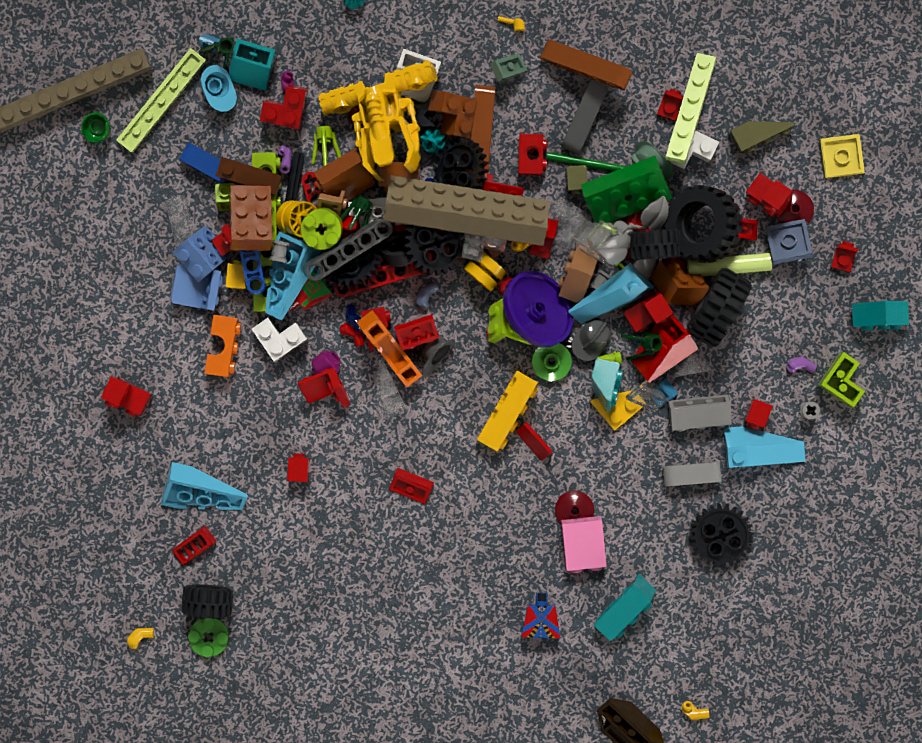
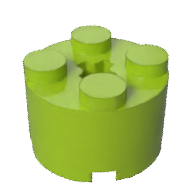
M317 208L306 215L301 224V234L308 246L318 250L334 246L343 233L341 218L329 208ZM320 224H322L323 227H327V230L324 231V234L317 229L320 226Z

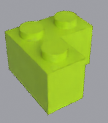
M840 352L818 383V386L848 407H855L865 390L849 379L860 363L845 352Z

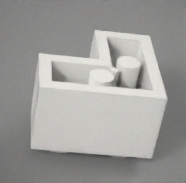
M695 131L686 164L670 161L672 167L682 172L691 155L709 162L719 141Z
M267 318L252 328V331L274 362L279 361L308 341V338L297 323L279 333L272 321Z

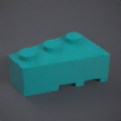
M638 574L634 582L628 588L626 587L622 591L623 593L596 619L593 626L608 640L612 641L615 637L619 639L626 631L624 628L628 624L632 626L638 620V614L642 610L646 612L653 603L651 601L656 589Z

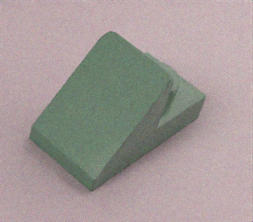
M519 53L490 63L494 75L501 84L528 71Z

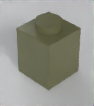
M586 165L566 167L567 192H572V195L583 194L581 184L588 182Z

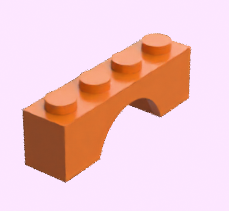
M373 310L357 321L361 330L406 387L422 376Z

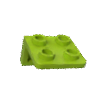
M503 298L492 304L488 312V341L495 344L508 337L531 345L521 338L510 325L504 311Z

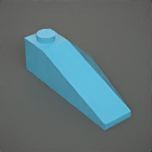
M278 232L276 240L288 242L290 246L287 247L285 259L287 263L273 261V267L270 269L271 286L267 291L265 313L282 320L308 279L303 272L304 264L319 255L321 250L308 246L304 240ZM314 265V266H312V267L310 268V270H309V273H310V274L312 273V271H313V269L315 268L316 265Z
M629 263L568 311L582 324L641 299L654 289V286L632 263Z
M744 426L723 428L726 467L728 468L806 462L803 441Z
M172 462L160 505L177 509H187V505H198V509H205V506L215 505L218 510H242L248 495L192 466Z

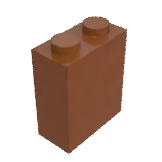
M355 148L314 172L318 179L315 183L319 190H325L322 194L340 197L342 190L345 191V199H348V201L376 185L370 172L362 165V158Z

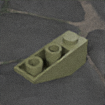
M748 121L730 130L729 134L738 152L748 154L756 150V145L762 143L764 146L774 141V136L780 134L782 137L792 132L790 128L795 124L794 122Z

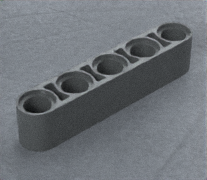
M590 80L561 148L577 155L580 154L609 85Z
M382 218L371 221L334 246L307 261L303 266L305 276L315 281L322 279L387 238L392 232V225ZM384 223L385 230L382 233H378V225ZM368 234V241L362 244L360 241L361 236ZM350 244L352 247L351 252L344 254V247ZM334 255V263L328 265L326 262L327 257ZM316 265L318 272L315 275H310V268Z

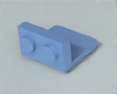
M206 226L195 232L172 252L197 282L201 281L230 256L229 253L223 256L219 253L212 242L215 236Z
M178 264L175 270L170 301L174 304L214 311L219 302L217 293L218 287L222 284L221 271L212 270L201 281L197 282L183 264Z

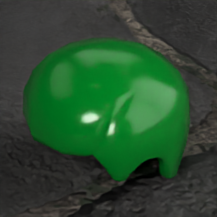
M93 112L85 116L81 125V133L86 138V141L99 143L106 140L110 135L111 124L105 115Z

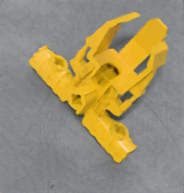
M428 60L423 61L421 64L416 63L404 67L402 70L397 69L392 73H385L384 83L369 88L364 86L363 81H359L357 84H349L348 87L343 86L330 90L328 93H321L318 96L320 107L325 116L334 113H347L353 107L359 105L360 111L352 116L357 139L355 145L359 148L362 165L378 181L384 180L374 169V161L381 167L391 164L394 159L390 128L396 133L403 132L409 149L407 160L404 164L405 168L410 173L417 170L421 158L418 134L420 127L415 118L414 102L410 98H401V92L404 90H421L427 84L438 81L436 68ZM408 110V114L412 118L413 123L411 124L404 119V112Z

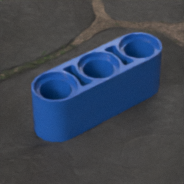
M190 142L187 143L179 158L180 161L205 173L219 183H231L216 177L220 159Z
M240 250L247 289L255 295H260L266 290V280L260 251ZM255 260L258 264L257 269L249 271L248 263ZM260 280L262 283L261 288L254 291L251 287L252 282Z

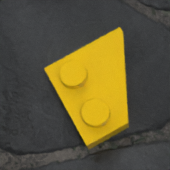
M633 390L618 393L616 406H611L610 412L605 410L598 398L590 401L614 431L645 406Z

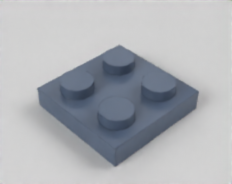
M805 219L766 227L773 265L813 257Z

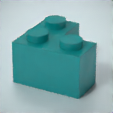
M908 301L852 303L853 327H861V331H872L875 326H878V330H899L902 325H909Z

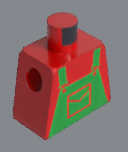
M313 270L310 275H315L316 272ZM308 278L289 310L292 311L298 305H301L306 311L330 298L333 294L321 279L315 281Z

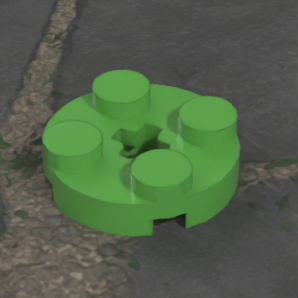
M218 618L199 619L190 629L188 635L190 646L197 654L204 657L220 654L228 644L229 636L226 625ZM205 632L208 634L212 632L214 634L212 642L204 640Z

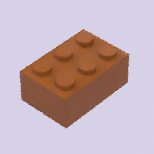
M230 185V250L271 251L273 240L271 186Z

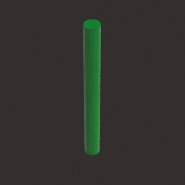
M547 153V160L578 166L586 165L589 168L614 172L626 167L562 154Z

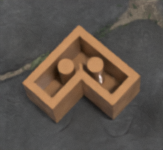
M581 244L577 245L575 251L571 250L563 271L566 276H561L558 287L561 288L558 296L576 303L583 300L600 254L597 250Z

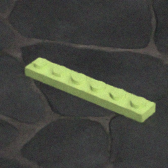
M190 48L116 140L133 153L207 61Z
M696 54L666 153V160L686 164L715 67V56Z

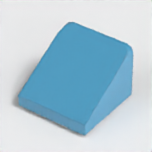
M204 34L199 38L202 48L221 40L208 34ZM216 48L209 50L218 53Z
M665 378L650 390L648 394L661 408L673 399L678 392Z

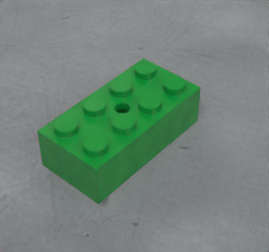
M656 155L581 184L585 201L598 228L646 209L651 203L660 199L662 195L666 200L672 199L669 186Z

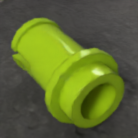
M616 351L597 357L602 360L622 363L621 354Z

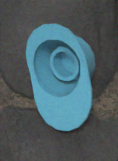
M218 65L207 67L201 76V90L206 96L208 103L212 108L220 112L231 110L236 104L237 96L228 72Z

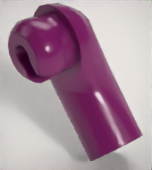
M285 71L280 78L284 92L287 85H294L293 73Z

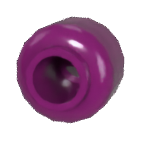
M324 350L312 360L313 368L311 371L316 375L325 369L334 367L336 372H338L341 360L334 351Z

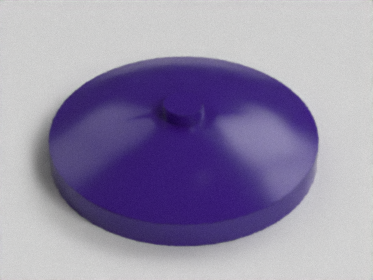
M536 271L522 272L509 281L503 295L504 311L512 328L525 341L538 347H553L565 340L571 332L573 316L568 310L572 307L568 299L558 296L561 290L558 287V283L549 276Z

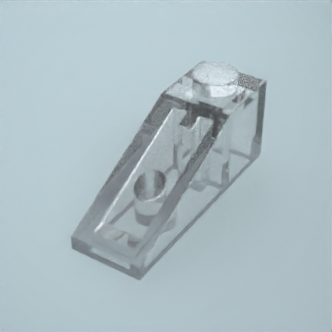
M379 356L377 357V403L379 406L376 407L380 418L385 417L388 420L408 409L382 357Z

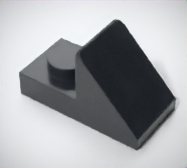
M430 98L415 112V118L420 131H427L428 128L436 130L434 124L428 120L429 117L432 118L437 113L428 110ZM412 118L407 121L409 124L413 123Z

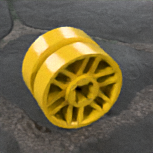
M291 200L284 202L276 214L278 229L280 232L290 236L303 238L301 234L302 221L307 214L317 208L312 203Z
M479 250L473 257L478 265L469 261L464 270L484 288L492 292L497 283L491 276L501 281L507 272L487 254Z

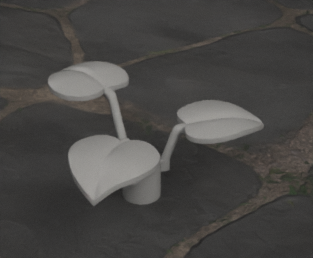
M662 195L660 199L651 203L641 215V224L643 226L634 225L633 223L628 225L622 220L614 223L612 233L615 237L597 248V251L606 262L614 265L625 258L627 248L630 247L631 238L629 234L634 232V228L658 230L662 227L669 211L666 198ZM659 259L635 260L633 265L648 279L658 265Z

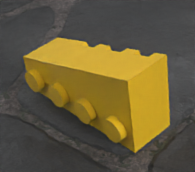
M516 371L477 440L497 452L499 448L503 450L508 442V439H506L509 431L514 432L518 425L516 419L519 414L523 416L528 407L526 402L529 397L533 399L538 390L536 387L538 382Z

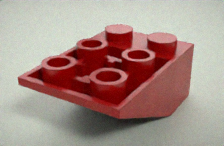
M672 314L668 321L663 324H655L650 331L661 336V349L655 352L654 356L648 355L631 360V362L647 382L650 383L697 351L698 348L689 332ZM640 346L635 354L646 352V350Z

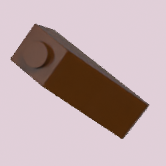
M221 157L216 177L240 185L271 186V194L277 195L282 178L280 175Z

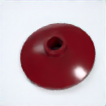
M792 190V201L777 220L782 224L805 219L807 225L814 214L813 202L803 191ZM793 205L798 206V212L792 211Z
M568 491L557 500L555 516L560 524L561 520L593 517L594 505L590 497L581 491ZM573 507H577L579 509V512L577 514L571 513V509Z

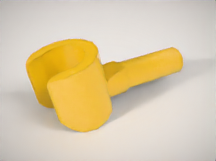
M498 16V21L514 24V31H524L525 23L522 19H508Z

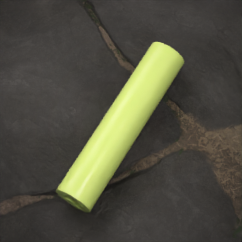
M770 253L728 256L723 259H717L716 262L699 263L687 260V274H701L702 277L716 276L722 268H728L737 274L771 271L772 258Z

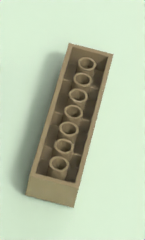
M391 175L383 220L543 246L547 231L550 201Z

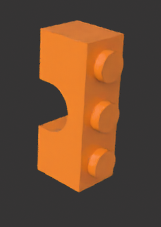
M213 315L210 334L220 336L224 340L225 347L218 355L207 354L204 374L229 378L230 374H234L236 363L232 362L233 354L237 355L239 345L235 341L236 335H240L242 323H238V318Z

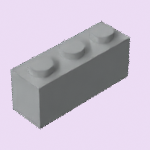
M728 395L668 401L669 420L672 431L681 432L692 428L705 429L711 426L725 427L732 424L731 402Z

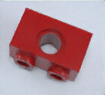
M519 134L518 175L542 176V171H546L547 159H543V151H547V139H543V134ZM535 150L538 153V158L535 160L529 159L527 156L528 151Z

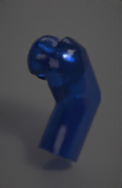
M350 304L346 307V322L355 331H362L357 324L361 317L356 314L355 305Z

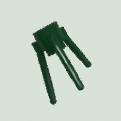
M222 38L219 42H213V44L200 49L199 53L216 48L218 54L224 56L223 68L227 70L230 53L234 48V38Z
M358 196L357 200L353 199L340 218L343 220L353 209L355 215L348 228L352 229L358 217L365 214L363 227L368 223L369 216L373 211L371 209L373 203L362 196ZM364 234L360 238L361 243L363 241Z
M647 330L641 332L647 335L645 337L621 334V338L640 341L641 346L646 350V352L631 355L626 360H634L648 355L654 356L655 352H658L662 347L661 336Z

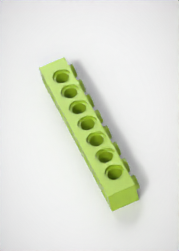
M276 152L252 153V166L262 170L269 168L272 170V173L277 174V169H280L281 157H277ZM278 192L277 195H271L273 240H276L278 235L276 214L282 205ZM260 251L263 270L266 267L272 268L273 261L265 258L263 251ZM253 260L254 271L258 267V264L255 260ZM265 277L266 287H270L271 277ZM253 281V290H259L262 286L261 281ZM263 293L260 295L253 294L254 312H265L267 297Z

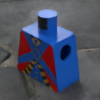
M536 593V604H527L521 632L522 637L560 638L556 606L547 604L548 593Z

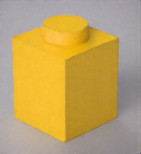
M233 260V264L228 263L226 288L247 290L242 261Z

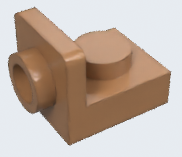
M341 190L340 197L320 193L317 208H329L340 217L342 210L345 211L347 208L348 199H345V191Z

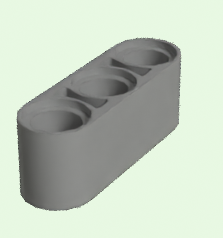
M720 462L663 466L664 486L722 481Z

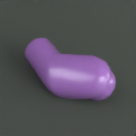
M282 145L278 150V155L282 156L280 171L287 174L291 167L292 151L289 147L287 148Z
M801 356L788 361L786 368L791 373L804 368L812 374L817 365Z

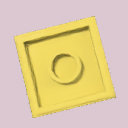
M860 134L820 139L824 178L865 173Z

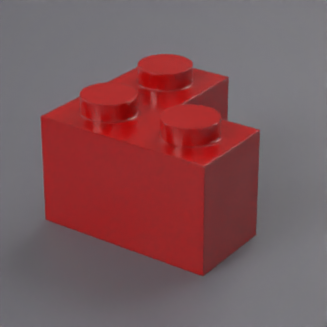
M291 84L287 85L283 103L267 99L263 101L259 121L294 129L301 128L309 88Z
M759 173L747 189L746 196H748L747 200L755 206L759 204L763 207V211L767 215L779 218L792 201L793 191L778 180L773 182L762 173Z
M652 289L641 299L632 302L620 310L635 332L645 331L652 322L663 324L673 314L663 295L655 289Z
M111 376L100 398L105 400V405L114 409L123 407L126 409L125 413L136 417L137 414L143 415L152 394L118 377Z

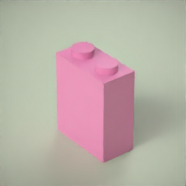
M601 516L561 520L566 570L571 573H580L582 569L599 571L602 570V567H607Z

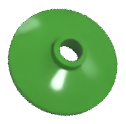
M560 343L553 347H538L532 357V366L535 373L547 381H557L565 377L572 364L570 352ZM550 357L555 358L553 365L548 363Z

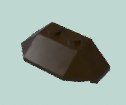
M609 698L596 710L601 731L614 743H664L660 729L631 701Z

